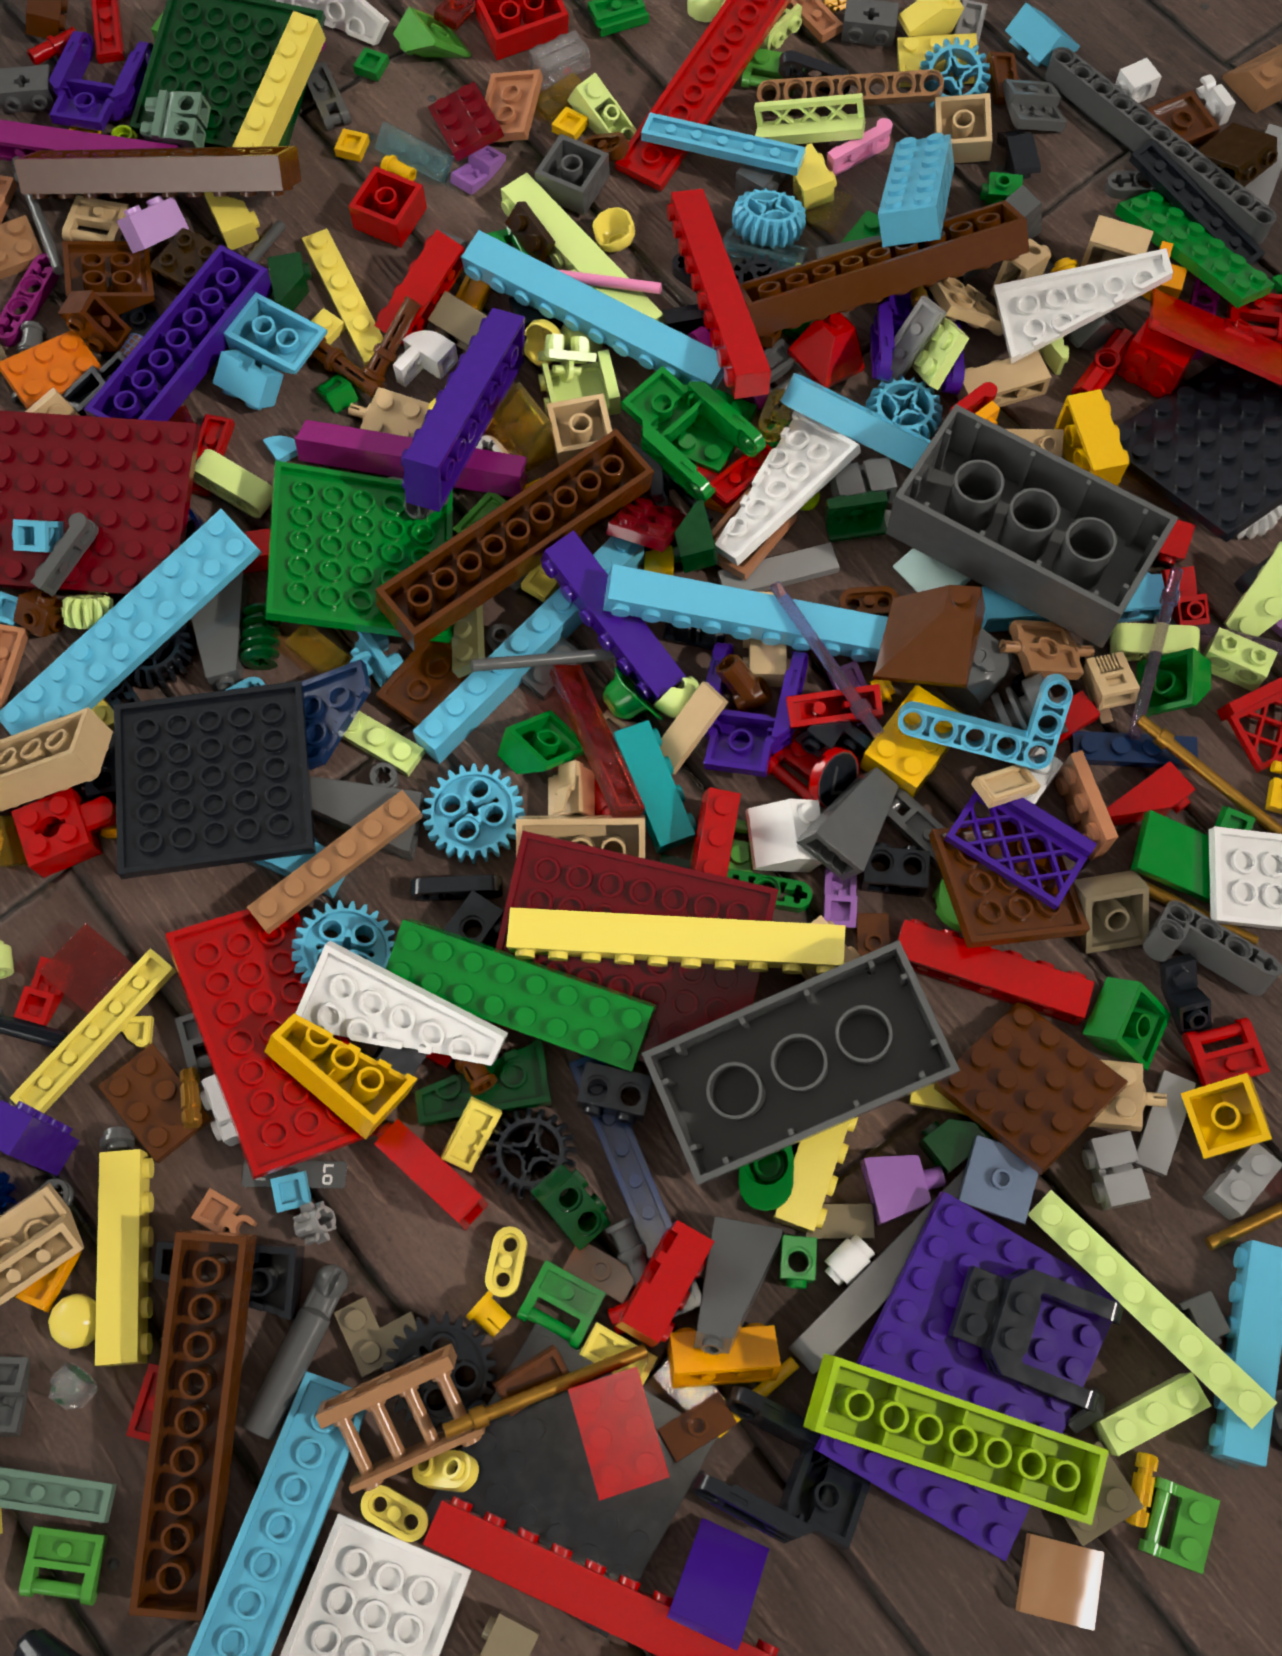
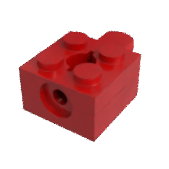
M72 787L11 811L28 866L43 878L103 854L96 832L116 824V805L110 799L100 796L86 802Z

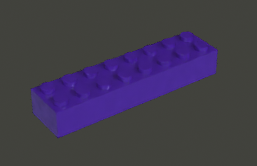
M219 245L84 408L86 415L168 421L218 360L221 351L227 349L228 345L223 333L255 292L266 298L273 292L267 268Z
M492 308L487 318L481 320L477 335L471 337L469 348L465 354H461L455 372H450L446 387L438 392L432 410L429 409L425 415L424 424L421 429H416L412 444L409 449L405 448L402 453L400 463L404 467L402 488L405 489L406 503L437 512L441 511L524 363L525 316Z

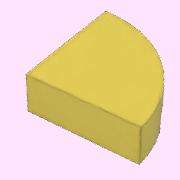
M135 1016L122 1028V1032L133 1045L135 1044V1046L145 1049L152 1043L154 1017Z

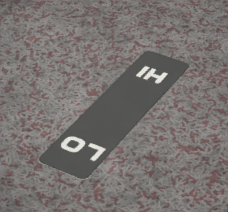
M245 1160L243 1164L242 1186L272 1187L270 1179L306 1171L309 1188H344L346 1185L347 1163L345 1161H303L253 1180Z

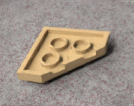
M949 277L939 280L935 285L927 286L933 295V300L947 312L946 318L954 322L957 319L964 321L976 329H979V327L986 328L997 336L1004 334L998 309L992 303L985 300L987 296L970 284H967L965 287L959 280Z

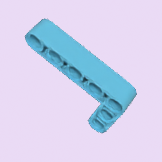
M1061 674L1048 675L1041 683L1027 730L915 701L907 702L901 706L898 714V726L904 734L1032 769H1043L1053 759L1073 698V691L1069 680ZM1061 684L1065 687L1063 695L1057 698L1048 695V691L1053 685ZM910 712H915L922 719L919 723L910 725L904 721V716ZM1045 715H1051L1056 719L1051 727L1043 728L1038 725L1040 718ZM939 721H948L952 724V728L946 733H940L935 729V725ZM972 729H979L984 734L980 740L971 741L966 737L967 732ZM1004 737H1010L1015 741L1014 745L1009 749H1001L997 746V743ZM1034 746L1045 747L1046 751L1041 757L1036 758L1028 754Z

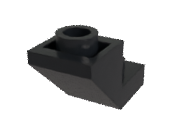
M1025 130L997 132V144L1006 148L1005 171L1011 174L1023 175V179L1031 178L1032 173H1041V165L1032 133Z
M630 443L654 470L651 487L647 491L648 496L653 498L657 506H669V478L663 467L635 443Z
M851 722L810 725L797 734L794 739L801 744L807 753L815 755L817 758L833 748L835 744L840 748L851 751L857 757L865 752L873 742L870 737Z
M1189 953L1159 962L1161 989L1178 1033L1182 1035L1185 1032H1196L1212 1027L1211 1000L1198 988L1196 959Z

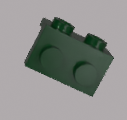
M870 490L862 494L850 496L837 495L827 499L824 521L829 541L838 542L885 535L887 526L884 514L888 502L886 491L875 492Z

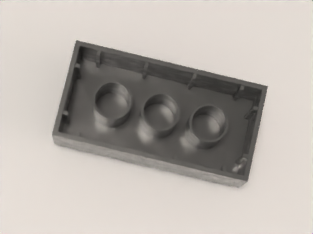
M955 404L896 493L886 534L1103 648L1179 517Z
M900 940L642 1053L697 1185L717 1179L942 1081L960 1071Z

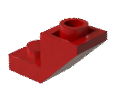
M1194 566L1162 570L1161 574L1168 609L1177 625L1191 626L1210 624L1207 593L1197 594Z

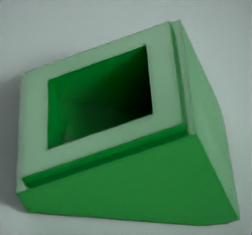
M338 374L316 388L318 394L335 413L341 412L349 407L351 403H355L358 400L351 383Z

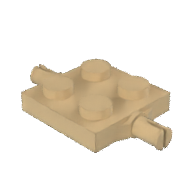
M378 387L372 402L367 408L351 403L348 408V414L363 419L360 429L413 438L416 429H421L424 424L425 415L430 403Z
M1101 1060L1126 1079L1128 1083L1126 1088L1089 1126L1141 1132L1145 1106L1166 1108L1167 1093L1146 1092L1143 1083V1064Z

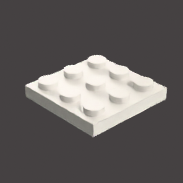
M1224 827L1209 829L1211 919L1218 924L1282 930V834Z

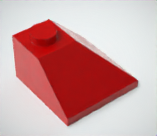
M841 312L831 314L824 320L814 321L787 350V354L804 369L814 382L826 388L862 372L865 368L856 328Z

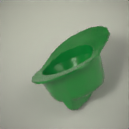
M616 666L614 668L616 676L606 686L603 693V699L610 712L620 719H630L649 710L662 720L657 711L639 696L633 681L628 676H625Z
M792 1146L739 1168L740 1194L745 1202L754 1209L761 1211L775 1210L785 1204L790 1197L794 1184V1155Z

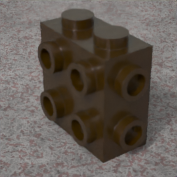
M1231 123L1199 148L1198 151L1245 187L1277 162V137Z
M182 228L176 236L171 238L169 244L154 258L149 266L156 283L179 295L220 244L215 245L206 240L200 233H193Z

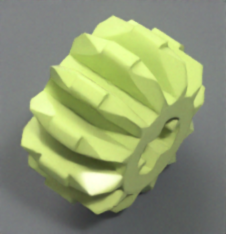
M76 595L62 600L63 607H61L66 626L89 630L114 607L113 599L107 595Z

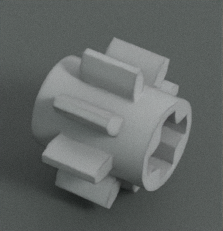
M311 1201L301 1205L300 1211L302 1214L293 1217L295 1234L300 1239L305 1240V1245L315 1242L319 1245L329 1241L330 1236L328 1232L337 1228L335 1226L336 1217L334 1211L325 1206L324 1201L315 1204Z

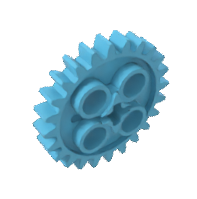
M475 763L472 764L470 772H466L463 765H460V774L455 775L451 770H448L449 779L447 781L440 777L437 778L440 785L439 789L435 787L429 788L434 798H424L425 805L429 809L422 810L424 818L429 820L423 824L425 830H431L428 833L430 841L437 840L435 845L438 851L446 848L448 858L457 853L458 860L462 863L466 855H468L472 864H475L477 856L482 855L484 861L488 862V853L493 852L494 855L500 857L499 847L502 846L509 850L511 847L508 838L516 840V830H514L516 829V818L518 816H525L524 808L520 807L524 804L522 796H517L519 793L517 785L510 787L511 778L509 776L501 780V771L499 769L491 775L488 765H485L481 772L477 770ZM476 790H487L486 795L483 797L472 796ZM451 804L460 805L456 812L448 813L445 811ZM474 810L476 813L479 814L477 816H473L469 812ZM493 814H500L503 816L502 819L496 823H491L487 821L488 818ZM466 829L476 831L470 838L460 837L461 833Z
M338 900L336 909H332L328 903H325L324 913L313 909V920L308 917L303 918L302 925L304 928H296L295 936L297 939H293L291 947L296 950L292 952L291 960L298 961L295 965V973L305 972L301 977V983L304 984L310 981L322 950L329 941L386 969L395 943L391 941L395 931H385L388 920L378 922V911L368 915L366 913V904L360 910H356L354 901H351L348 908H344L341 900ZM327 930H333L336 933H338L339 936L336 938H329L325 936L323 932ZM365 935L370 938L371 942H359L356 936Z

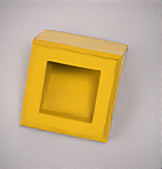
M669 545L664 552L654 549L645 551L644 570L674 575L672 545Z

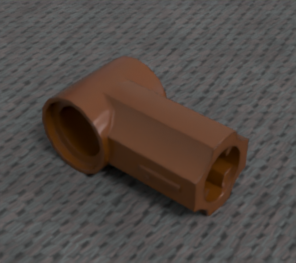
M738 654L727 655L716 666L717 675L732 692L733 700L741 712H751L772 700V693L766 681L761 676L755 677Z

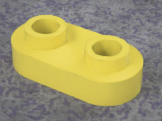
M508 1226L500 1229L495 1234L491 1246L485 1284L493 1295L500 1298L513 1295L518 1290L521 1282L528 1243L523 1232L516 1227ZM509 1239L517 1242L516 1249L511 1252L506 1251L504 1248L505 1242ZM508 1274L510 1278L509 1283L503 1287L499 1286L497 1283L499 1275Z
M448 1450L412 1467V1475L417 1483L430 1489L453 1492L469 1490L475 1484L479 1474L477 1460L471 1455L457 1450Z
M379 1485L377 1488L365 1492L361 1499L360 1506L364 1518L404 1542L419 1540L428 1531L430 1520L425 1507L389 1486ZM378 1497L385 1498L387 1502L384 1511H378L375 1508V1501ZM410 1514L415 1515L418 1519V1525L415 1529H410L406 1525V1518Z

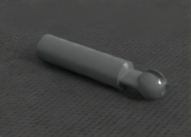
M328 1264L321 1267L315 1274L312 1288L303 1306L299 1307L241 1425L246 1430L263 1438L274 1440L301 1385L303 1377L331 1323L330 1317L341 1295H343L348 1287V1274L343 1268L335 1264Z

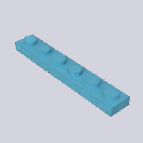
M651 112L641 131L642 141L794 176L798 175L805 157L806 147Z

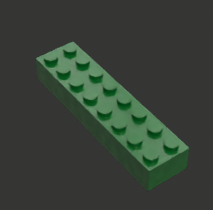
M415 919L402 920L386 970L479 1018L630 1072L637 1068L658 1006L543 964L517 958L514 954Z

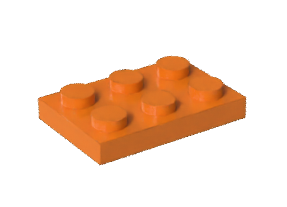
M70 330L0 361V372L25 408L28 409L53 387L62 395L92 365L97 369H100L102 366L81 336Z

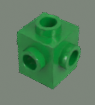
M990 172L988 182L982 183L980 200L984 201V207L1006 200L1022 186L1023 175Z

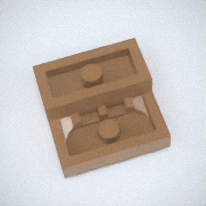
M1027 1533L1015 1610L1094 1630L1105 1552Z

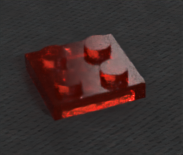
M85 923L39 972L89 1014L134 964Z

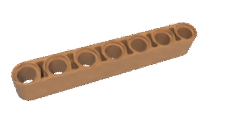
M929 69L772 79L763 81L758 86L757 98L759 102H767L763 100V95L768 90H774L777 94L772 101L790 100L789 95L796 88L803 90L801 98L817 97L816 92L821 87L830 89L828 96L844 95V88L848 85H854L857 88L856 94L863 93L864 106L933 102L935 97H941L943 94L944 78L939 71ZM929 80H935L938 82L939 87L937 90L930 92L924 88V85ZM901 82H908L912 88L907 93H900L897 90V86ZM876 83L884 86V91L879 95H873L870 92L871 86ZM857 103L845 104L843 107H855ZM821 106V107H817V109H822V108H827V107Z

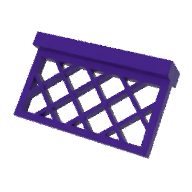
M975 791L944 840L1056 910L1097 843L1025 798L988 808L991 817L976 819L973 809L976 801L986 807L987 805ZM968 815L970 820L964 821ZM1000 822H1012L1016 825L1018 834L1004 836ZM993 823L997 838L983 840L979 825ZM972 826L976 841L966 842L955 834L959 828ZM1037 838L1042 841L1046 852L1032 854L1028 839ZM1021 841L1025 855L1010 857L1006 843ZM999 844L1003 858L994 860L989 857L985 846ZM1064 855L1074 861L1075 865L1072 870L1060 871L1056 857ZM1048 858L1053 873L1039 875L1034 860ZM1027 861L1031 876L1021 877L1015 873L1013 863ZM1055 879L1059 891L1056 897L1043 890L1041 881Z

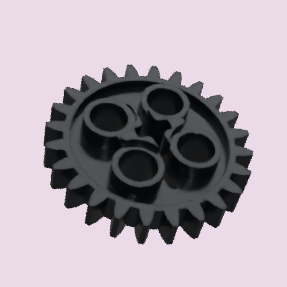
M447 1311L442 1321H437L434 1312H431L429 1323L426 1324L420 1316L416 1317L417 1328L415 1330L405 1324L403 1329L406 1337L403 1338L395 1335L393 1338L398 1349L388 1348L386 1351V1355L394 1361L383 1363L382 1368L389 1372L424 1356L419 1350L421 1346H424L431 1353L435 1351L433 1347L434 1342L439 1338L445 1337L452 1341L453 1348L457 1354L455 1368L450 1376L455 1387L461 1392L460 1398L468 1414V1409L473 1408L475 1405L483 1404L484 1407L487 1406V1402L482 1395L494 1393V1388L487 1384V1381L497 1380V1373L488 1370V1368L497 1364V1359L486 1357L493 1350V1345L481 1344L486 1337V1333L483 1331L474 1335L473 1332L476 1326L474 1321L468 1324L466 1328L462 1326L463 1315L461 1314L455 1322H450L449 1312ZM467 1365L474 1369L475 1375L471 1380L463 1382L456 1378L455 1372L459 1367ZM429 1380L420 1384L417 1391L436 1429L438 1423L443 1422L444 1424L454 1420L446 1401L440 1405H434L429 1402L427 1398L429 1392L434 1389H440L437 1382ZM398 1394L389 1398H398L394 1406V1412L404 1408L407 1410L404 1417L406 1423L413 1418L404 1397H400Z

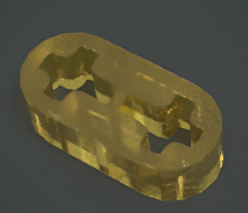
M779 388L770 392L759 418L758 430L767 442H775L781 438L780 434L784 427H786L792 409L784 404L781 405L779 411L775 410L776 404L781 400L785 389ZM775 420V427L772 430H768L767 427L770 426L771 421Z

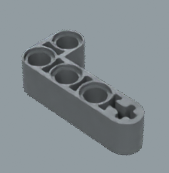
M1173 900L1166 905L1152 924L1143 942V949L1146 954L1156 961H1167L1176 949L1183 954L1190 953L1198 963L1244 991L1256 996L1263 995L1282 973V966L1275 957L1181 901Z

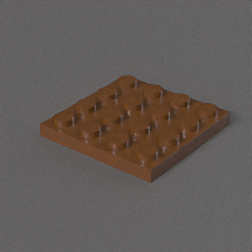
M1012 822L1000 823L1004 836L1018 834L1016 825ZM993 824L979 825L983 840L997 838ZM972 826L959 828L955 834L966 842L976 841ZM952 827L932 829L928 835L967 949L1082 936L1090 930L1073 884L1058 908L1054 910L946 842L944 839ZM1037 838L1028 839L1032 854L1046 852L1042 841ZM1021 841L1006 843L1010 857L1025 855ZM999 844L985 846L989 857L994 860L1003 858ZM1057 856L1056 860L1060 871H1066L1067 868L1062 856ZM1048 858L1034 860L1039 875L1053 873ZM1027 861L1013 863L1016 874L1021 877L1031 876ZM1055 879L1041 881L1043 890L1056 897L1059 891Z
M1017 1002L956 1061L960 1071L951 1077L935 1083L934 1089L1037 1173L1042 1175L1126 1088L1128 1081L1027 1004Z

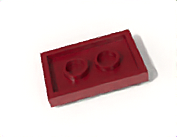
M475 81L462 86L459 90L438 99L435 103L428 106L457 162L504 137L499 123Z
M638 497L626 505L608 523L606 534L664 552L675 539L674 532L686 515L680 513V510L675 507L653 505L651 500Z

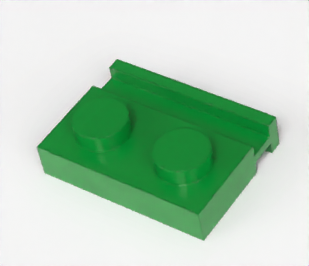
M593 0L588 2V11L596 28L599 29L601 37L649 23V13L645 10L643 0Z

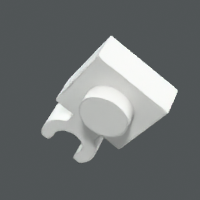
M1211 74L1201 77L1200 81L1203 86L1196 88L1197 95L1206 100L1205 108L1219 126L1227 123L1236 102L1222 84L1216 86L1215 78Z

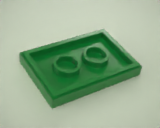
M1152 810L1144 812L1131 870L1210 904L1209 836Z

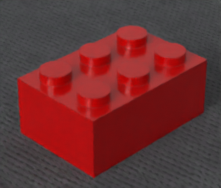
M475 0L476 19L497 61L568 35L569 14L562 0Z
M637 1366L568 1389L599 1501L670 1477Z

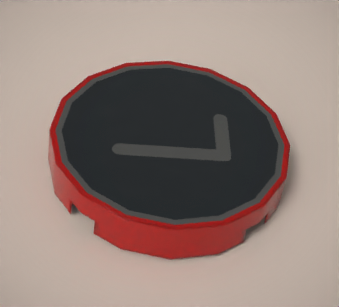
M834 747L827 750L822 755L825 756L822 762H817L812 769L809 779V793L812 798L819 800V806L822 808H828L858 777L859 764L857 757L851 751L844 748Z

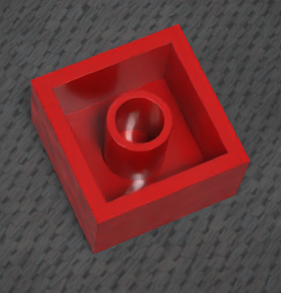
M374 166L348 205L354 229L402 248L426 211L427 204L422 184Z
M1148 317L1133 338L1117 375L1124 378L1127 382L1148 391L1152 396L1162 398L1167 394L1171 395L1173 390L1178 387L1198 349L1158 331L1154 332L1148 329Z

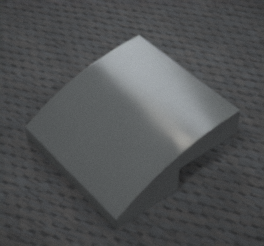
M1004 80L1005 101L1010 118L1016 129L1063 132L1067 121L1057 108L1061 96L1052 82Z
M0 1357V1437H20L29 1387V1357Z

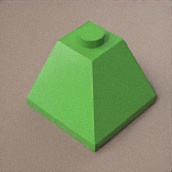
M408 7L393 33L400 43L399 47L401 50L411 56L416 54L422 57L469 58L472 54L445 20Z

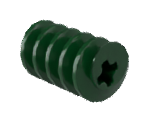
M263 602L248 605L242 613L244 619L242 622L243 631L240 647L242 652L240 661L243 665L253 670H271L278 667L277 663L273 660L280 656L276 648L280 646V641L277 637L280 636L281 631L277 627L280 626L281 621L265 619L266 603Z

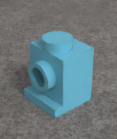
M13 519V550L52 552L56 541L63 537L62 521Z

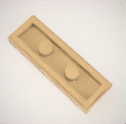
M708 682L700 684L661 738L662 746H660L664 757H669L674 770L673 774L677 773L728 704V701Z

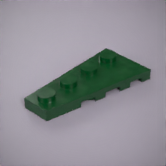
M541 1039L531 1042V1045L517 1051L514 1049L504 1053L502 1057L495 1060L492 1066L485 1065L489 1073L495 1074L498 1080L493 1087L482 1094L474 1096L470 1093V1085L463 1073L457 1076L452 1075L415 1091L419 1126L459 1121L471 1096L500 1109L502 1113L552 1105L543 1041Z

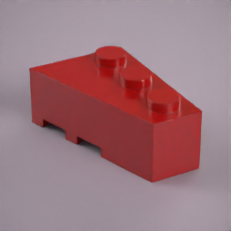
M679 1220L663 1233L615 1327L651 1348L659 1344L660 1341L665 1343L675 1326L672 1319L676 1311H681L691 1294V1291L688 1289L693 1280L697 1279L706 1264L705 1258L715 1241Z

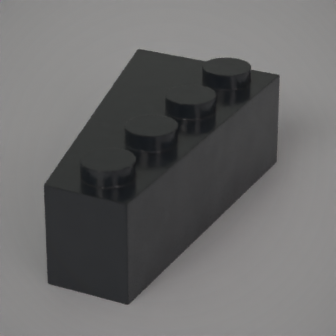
M174 1241L157 1242L154 1278L169 1282ZM256 1244L249 1308L266 1311L288 1320L294 1319L300 1307L305 1246Z

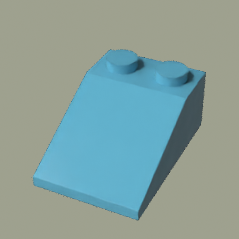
M255 292L223 334L229 350L238 349L255 358L256 366L262 368V365L266 364L277 371L296 375L328 332L327 329Z

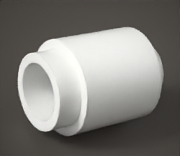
M855 1234L851 1239L846 1238L825 1260L829 1266L825 1272L838 1286L843 1282L850 1286L872 1264L870 1260L876 1254Z

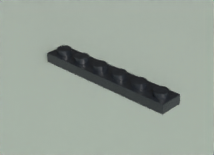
M1150 139L1131 154L1129 161L1174 207L1181 209L1187 218L1202 225L1205 229L1204 231L1212 237L1223 241L1225 246L1233 253L1243 256L1249 265L1253 266L1262 259L1265 252L1153 139Z

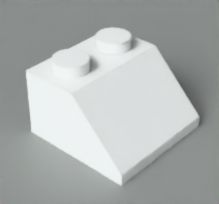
M786 799L745 810L753 870L810 872L822 864L796 843L805 830L821 815L819 800Z

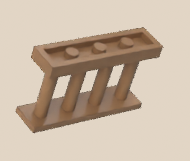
M452 1343L321 1402L315 1415L320 1428H325L331 1424L334 1427H339L358 1468L353 1473L349 1485L351 1494L362 1489L366 1492L371 1491L390 1476L461 1444L463 1447H467L481 1439L485 1433V1428L477 1431L472 1428L450 1438H446L444 1432L437 1434L417 1391L419 1385L429 1380L437 1382L453 1418L456 1419L468 1414L450 1376L455 1368L457 1359ZM398 1394L400 1397L405 1398L424 1441L406 1449L384 1405L387 1399ZM365 1409L367 1412L372 1413L391 1454L373 1464L351 1420L354 1416L353 1414Z

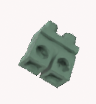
M159 90L158 97H146L145 111L148 116L154 117L153 122L143 121L140 134L146 141L178 145L179 148L204 147L206 138L204 129L208 127L211 106L201 92L173 91L168 93L167 90Z

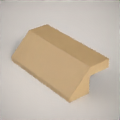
M50 1182L0 1215V1305L84 1249L70 1208Z

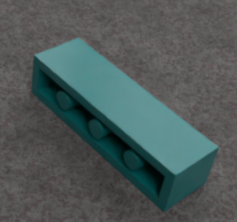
M649 720L615 731L611 742L640 814L645 815V826L656 853L659 854L692 842L695 836L694 831L697 830L696 821L692 813H687L683 805V802H685L684 792L679 784L675 785L671 776L674 773L673 766L669 757H664L660 749L662 740L657 728L652 729Z

